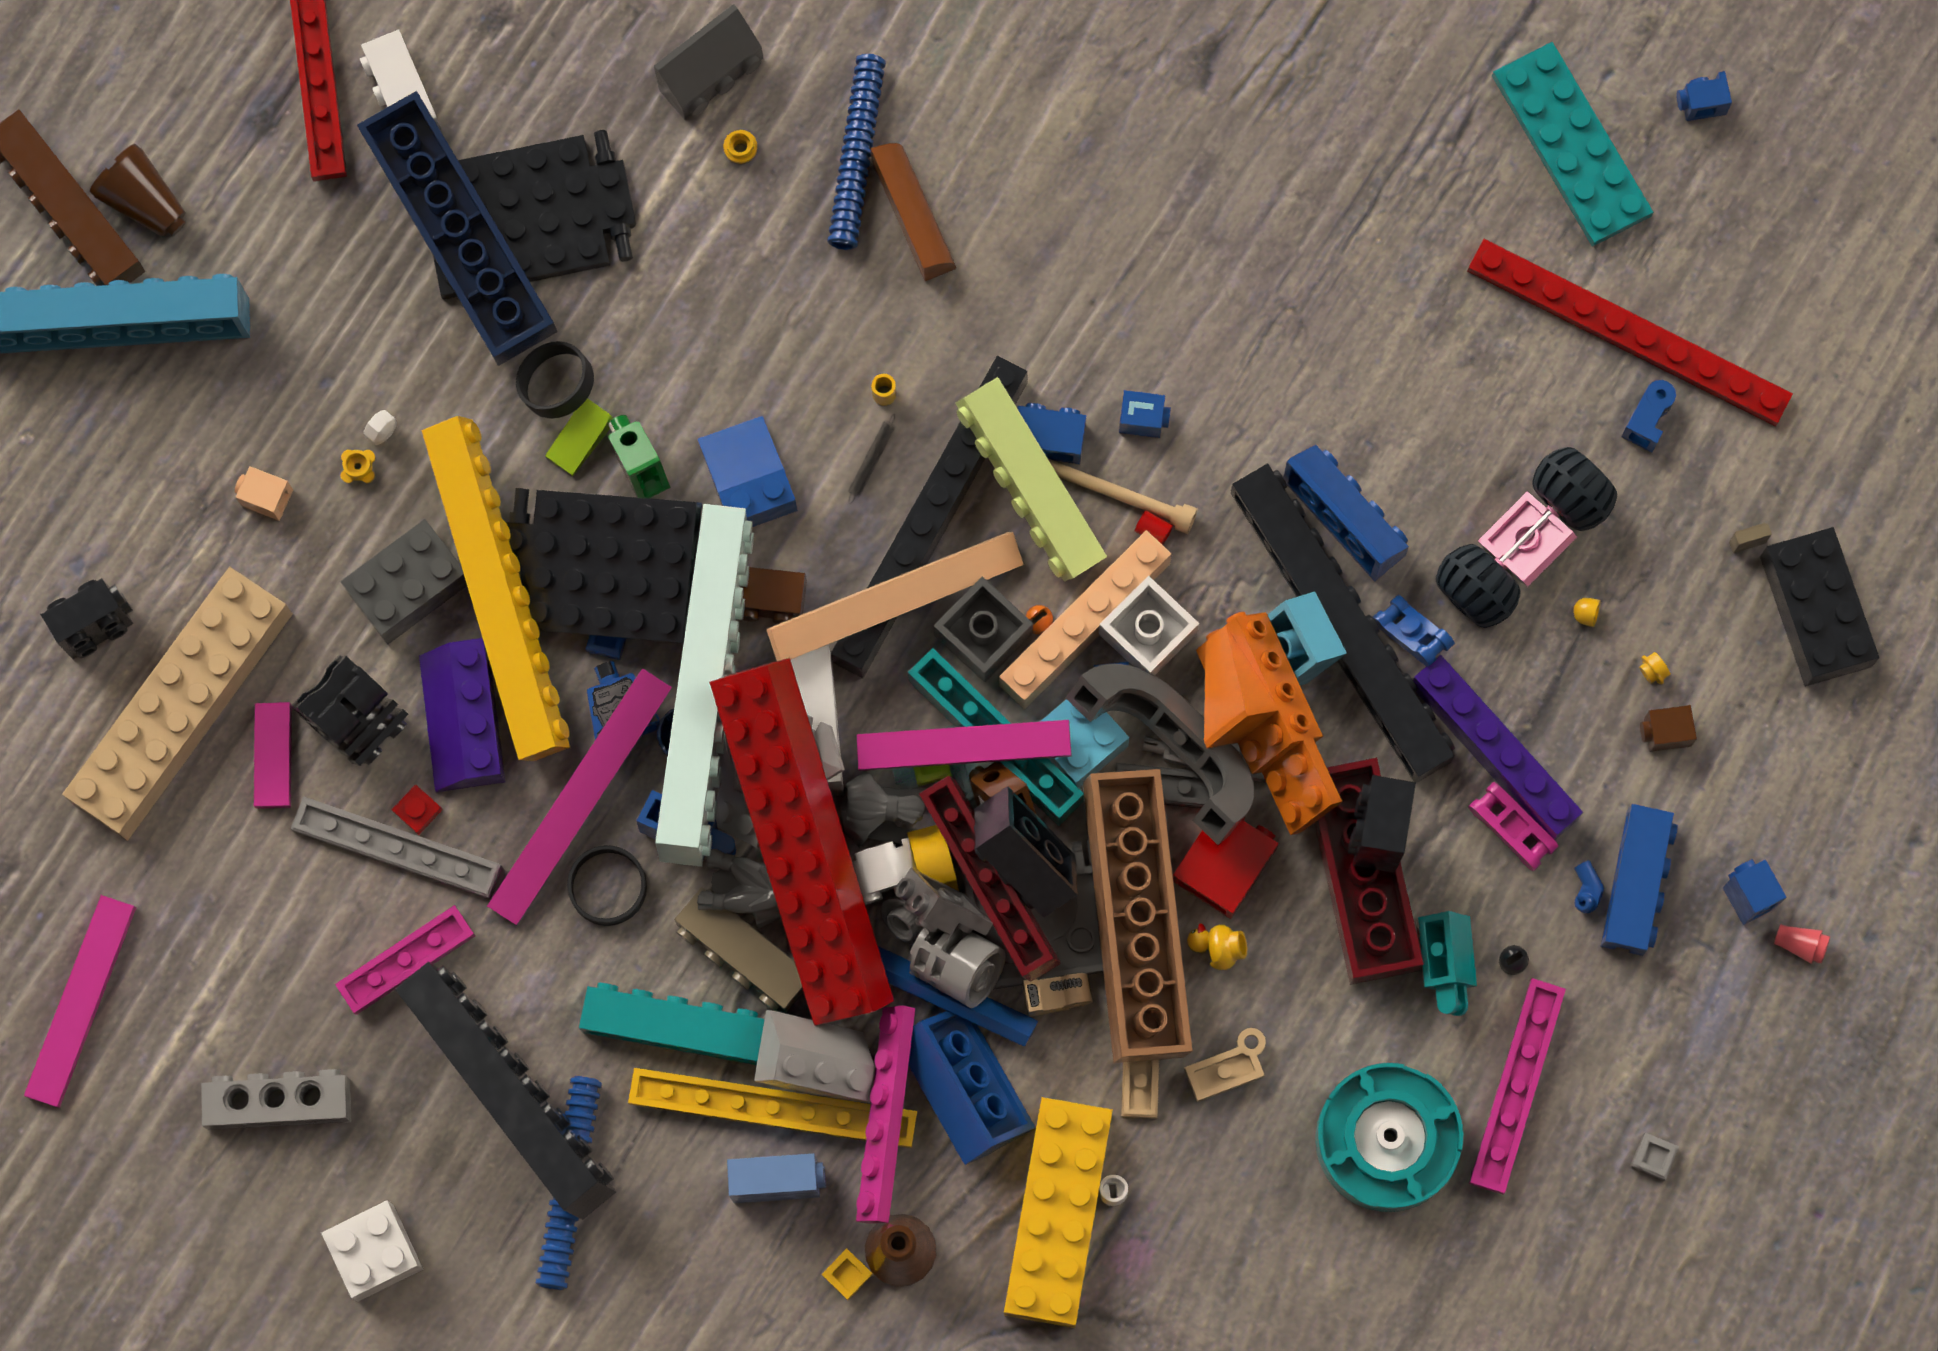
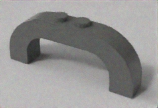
M1104 664L1094 667L1081 675L1066 696V699L1090 722L1108 711H1121L1135 716L1145 723L1192 768L1205 783L1210 797L1192 821L1217 845L1230 836L1250 810L1254 799V784L1249 768L1242 756L1232 744L1206 748L1204 743V717L1177 691L1160 678L1133 666Z

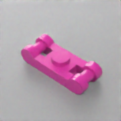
M1492 782L1485 789L1487 793L1480 800L1475 799L1468 808L1475 817L1483 821L1519 857L1528 869L1534 871L1541 865L1540 860L1547 853L1552 854L1559 846L1500 785ZM1496 803L1504 808L1498 816L1490 811ZM1530 835L1537 841V844L1531 849L1523 843Z

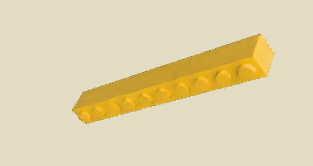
M455 416L421 431L518 760L536 761L570 748L568 741L569 728L565 720L561 718L558 708L560 702L556 688L551 684L548 674L550 669L549 661L542 652L538 640L540 637L539 627L531 617L528 607L530 597L526 588L522 586L519 577L520 563L516 555L512 553L508 540L511 536L507 523L502 519L499 509L501 505L500 496L492 486L489 476L491 466L481 449L479 442L481 441V432L477 424L473 422V419Z

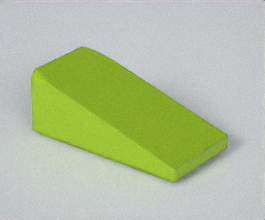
M587 398L573 413L545 457L573 477L610 430L609 422L613 417Z

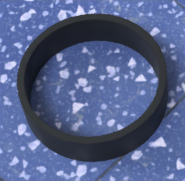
M561 341L549 342L534 349L523 360L516 376V389L521 400L536 415L549 419L564 417L576 411L587 400L594 383L593 368L587 358L574 345ZM562 354L574 355L581 359V379L576 389L566 399L549 406H539L530 402L528 397L529 381L534 371L544 361Z
M604 845L591 848L577 858L568 875L567 890L573 906L582 917L594 924L611 926L629 920L639 911L646 897L647 881L640 863L630 852L617 846ZM603 853H614L628 858L636 865L641 876V890L636 902L628 911L613 918H598L589 915L578 906L573 892L574 879L580 867L590 858Z

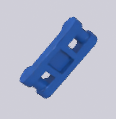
M1397 595L1390 601L1391 606L1384 612L1380 610L1373 616V619L1383 633L1427 667L1437 660L1435 656L1442 650L1448 651L1455 645L1453 638L1444 629H1439L1411 607L1400 595ZM1401 616L1403 619L1395 624L1394 621Z

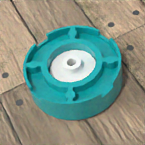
M1379 1063L1353 1072L1343 1079L1331 1092L1317 1121L1315 1134L1316 1152L1326 1178L1346 1199L1369 1210L1399 1212L1425 1203L1449 1181L1456 1169L1463 1148V1124L1459 1110L1449 1092L1431 1075L1404 1066L1405 1064ZM1390 1133L1394 1137V1142L1386 1141L1384 1134Z

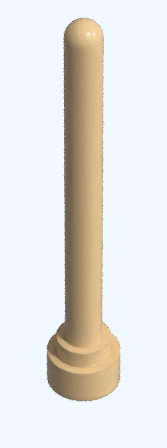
M1048 459L1059 478L1170 520V524L1174 525L1177 531L1189 534L1194 524L1198 508L1187 504L1183 506L1177 504L1173 507Z

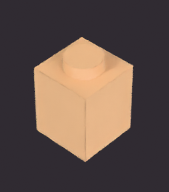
M249 466L246 475L242 474L239 477L235 486L236 499L242 507L280 521L293 492V488L287 480Z

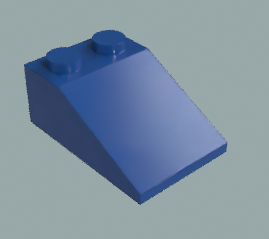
M763 416L698 438L722 506L746 508L747 521L753 522L752 527L798 511L794 494Z

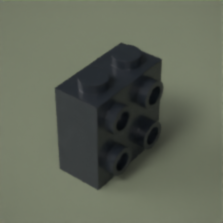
M102 578L98 581L90 580L82 584L76 594L67 599L60 598L48 605L47 611L40 614L58 645L72 659L77 657L85 658L97 650V645L107 639L115 640L123 636L128 631L127 627L134 624L128 615L133 609L124 594L119 591L115 584L109 587Z

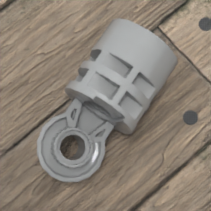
M891 897L884 901L881 906V914L888 929L896 938L913 945L910 951L912 955L910 974L969 1008H974L985 1000L1001 975L1006 957L1005 950L973 931L969 934L958 927L954 929L952 934L940 929L932 932L917 922L918 916L903 907L905 904L903 899Z

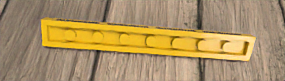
M634 1068L628 1104L861 1141H866L865 1131L869 1122L871 1104L640 1068ZM903 1109L898 1146L912 1148L917 1111Z

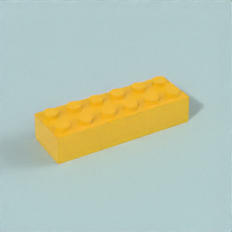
M1041 1097L1004 1316L1075 1328L1113 1109Z

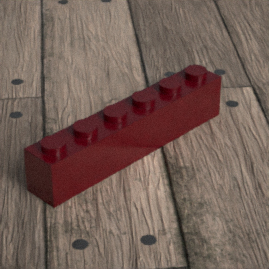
M947 776L919 793L1022 977L1031 982L1060 965V960L1032 911L1022 901L1020 893L1012 885H1005L1000 879L997 870L989 862L984 863L976 854L974 849L975 811L959 783L951 776Z

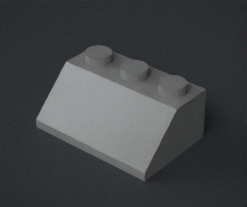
M766 1010L754 1081L822 1097L854 1102L869 1101L874 1063L863 1032L827 1023L814 1025L813 1020Z

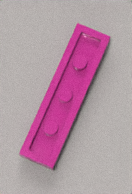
M454 905L335 985L352 1012L357 1015L394 991L428 961L432 964L436 963L475 937V934Z

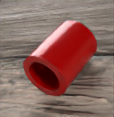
M1146 510L1134 531L1142 535L1147 530L1164 545L1173 529V525Z

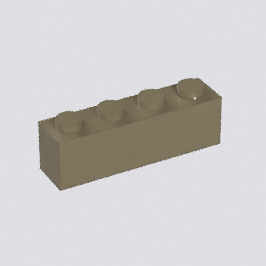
M701 887L674 919L677 926L680 927L677 934L692 946L697 941L706 948L707 951L704 955L719 968L725 964L733 970L734 974L731 977L743 988L748 990L752 986L762 994L759 1000L769 1009L777 1011L780 1008L783 1012L787 1013L804 993L795 962L734 912L713 909L698 910V896L701 891H706Z

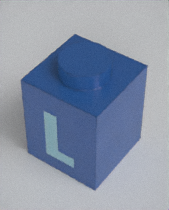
M1124 390L1119 433L1160 438L1161 427L1168 428L1171 411V407H1164L1165 395Z

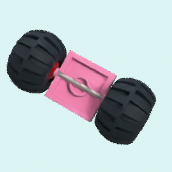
M1564 447L1553 451L1543 458L1535 470L1532 485L1547 507L1542 505L1527 491L1478 540L1496 559H1493L1479 546L1468 544L1449 553L1439 566L1436 575L1437 586L1449 598L1452 604L1477 626L1488 628L1501 623L1511 616L1518 605L1521 594L1520 587L1506 569L1528 587L1577 538L1575 533L1558 517L1575 530L1585 531L1595 528L1604 522L1612 512L1617 500L1616 488L1595 464L1575 448Z

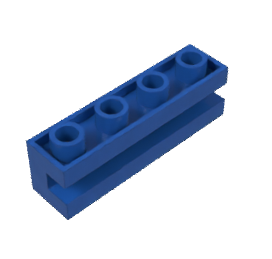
M1631 804L1628 808L1600 947L1613 950L1616 947L1629 949L1628 953L1641 956L1645 954L1648 947L1654 948L1658 927L1652 926L1654 914L1661 912L1664 901V892H1659L1661 878L1667 879L1671 865V858L1666 857L1668 844H1674L1678 828L1677 824L1672 823L1673 812Z

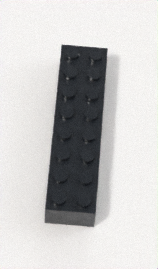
M428 961L395 990L561 1208L582 1220L585 1219L616 1193V1190L610 1184L614 1180L613 1176L602 1163L597 1164L589 1157V1154L593 1152L590 1146L580 1135L576 1137L567 1128L571 1125L567 1116L558 1107L555 1109L546 1101L550 1097L547 1090L538 1080L534 1082L525 1073L529 1070V1067L517 1053L513 1054L504 1046L508 1043V1040L496 1026L492 1027L484 1019L487 1016L484 1008L475 999L471 1000L463 992L467 987L459 976L454 972L450 973L443 965L438 968Z

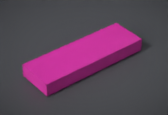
M290 702L255 703L254 807L256 809L291 808L292 707Z

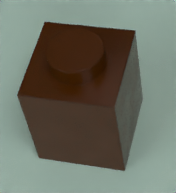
M1691 705L1648 711L1644 721L1640 722V732L1643 743L1648 742L1650 752L1691 747L1697 737Z

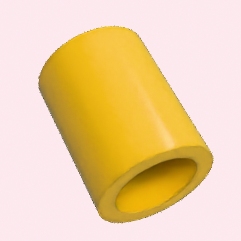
M888 374L875 376L871 384L874 401L882 406L892 404L896 399L895 380ZM882 386L891 388L887 393H879L877 391Z

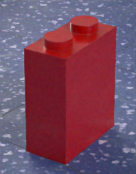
M1245 816L1230 836L1219 845L1202 830L1173 874V883L1229 919H1232L1274 855L1279 844L1274 840L1276 836L1271 831L1261 825L1254 828L1244 821Z

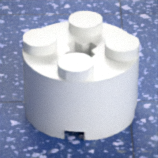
M909 838L901 839L903 846L896 848L892 841L854 854L856 861H853L852 864L865 905L883 900L882 892L894 889L896 893L899 881L906 876L909 869L917 870Z

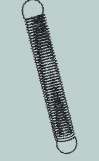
M890 424L881 425L884 431L880 433V438L875 437L876 440L874 442L876 446L873 447L871 445L869 451H873V454L869 457L866 455L865 459L868 461H863L862 463L865 469L857 472L860 475L859 477H865L866 479L861 483V478L857 479L855 477L853 483L856 482L857 486L854 488L850 486L848 492L851 490L854 492L858 491L857 495L861 496L864 490L862 486H866V481L869 480V475L873 472L872 469H875V463H878L877 460H879L887 443L882 444L881 440L887 437V440L890 439L891 433L895 430V428H889ZM871 462H873L874 464L871 465L872 467H871L870 469H868V468H869V467H868V466H869L868 464L871 463Z

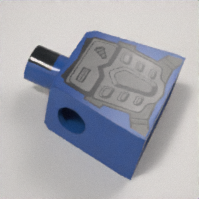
M614 661L602 663L594 668L600 684L587 689L595 740L636 679L633 673L619 677ZM657 713L654 714L641 736L658 729L660 719Z

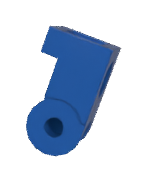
M1656 380L1647 387L1621 436L1622 438L1651 453L1653 452L1663 431L1655 428L1660 417L1670 411L1676 398V390L1668 381Z

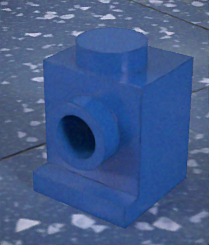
M1725 71L1718 72L1716 79L1709 80L1708 77L1695 78L1686 84L1683 90H1677L1676 93L1678 108L1680 111L1684 110L1686 121L1727 115L1732 104Z

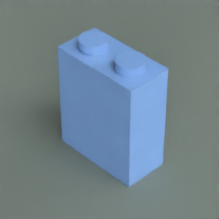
M814 1153L727 1159L729 1197L733 1203L820 1197L819 1188H826L825 1166H823V1162L817 1161Z

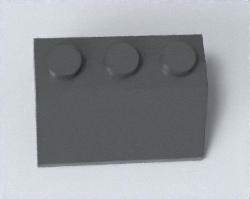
M733 4L654 65L659 91L684 120L692 114L696 116L706 109L709 104L708 101L717 94L723 95L734 86L735 80L744 73L746 75L751 74L760 66L763 59L762 46L738 8Z

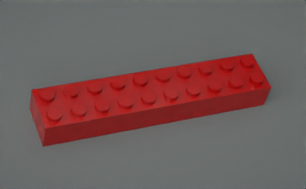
M790 657L710 681L712 693L814 1025L871 1013L894 1002Z

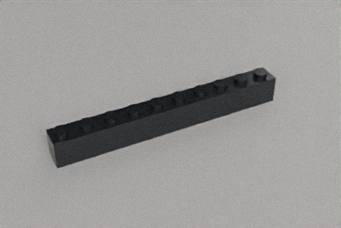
M996 356L980 387L998 377L1016 405L1028 383V371ZM961 421L867 588L927 565L986 459L980 454L975 445L977 438L970 427L966 428ZM897 617L838 640L831 652L832 663L864 678Z
M1267 463L1234 482L1231 487V495L1295 596L1298 597L1316 592L1347 652L1337 662L1412 780L1418 783L1452 762L1455 756L1452 752L1455 750L1454 744L1447 733L1443 732L1440 734L1433 723L1436 721V717L1430 706L1426 702L1421 704L1414 693L1417 691V687L1408 673H1401L1396 665L1399 660L1393 648L1389 644L1384 645L1378 637L1379 627L1370 614L1365 616L1359 607L1361 600L1356 590L1351 585L1347 587L1341 579L1340 575L1343 572L1333 556L1328 558L1322 549V546H1324L1323 539L1314 527L1310 529L1303 518L1306 514L1297 499L1291 500L1285 491L1287 488L1285 479L1278 470L1273 472Z

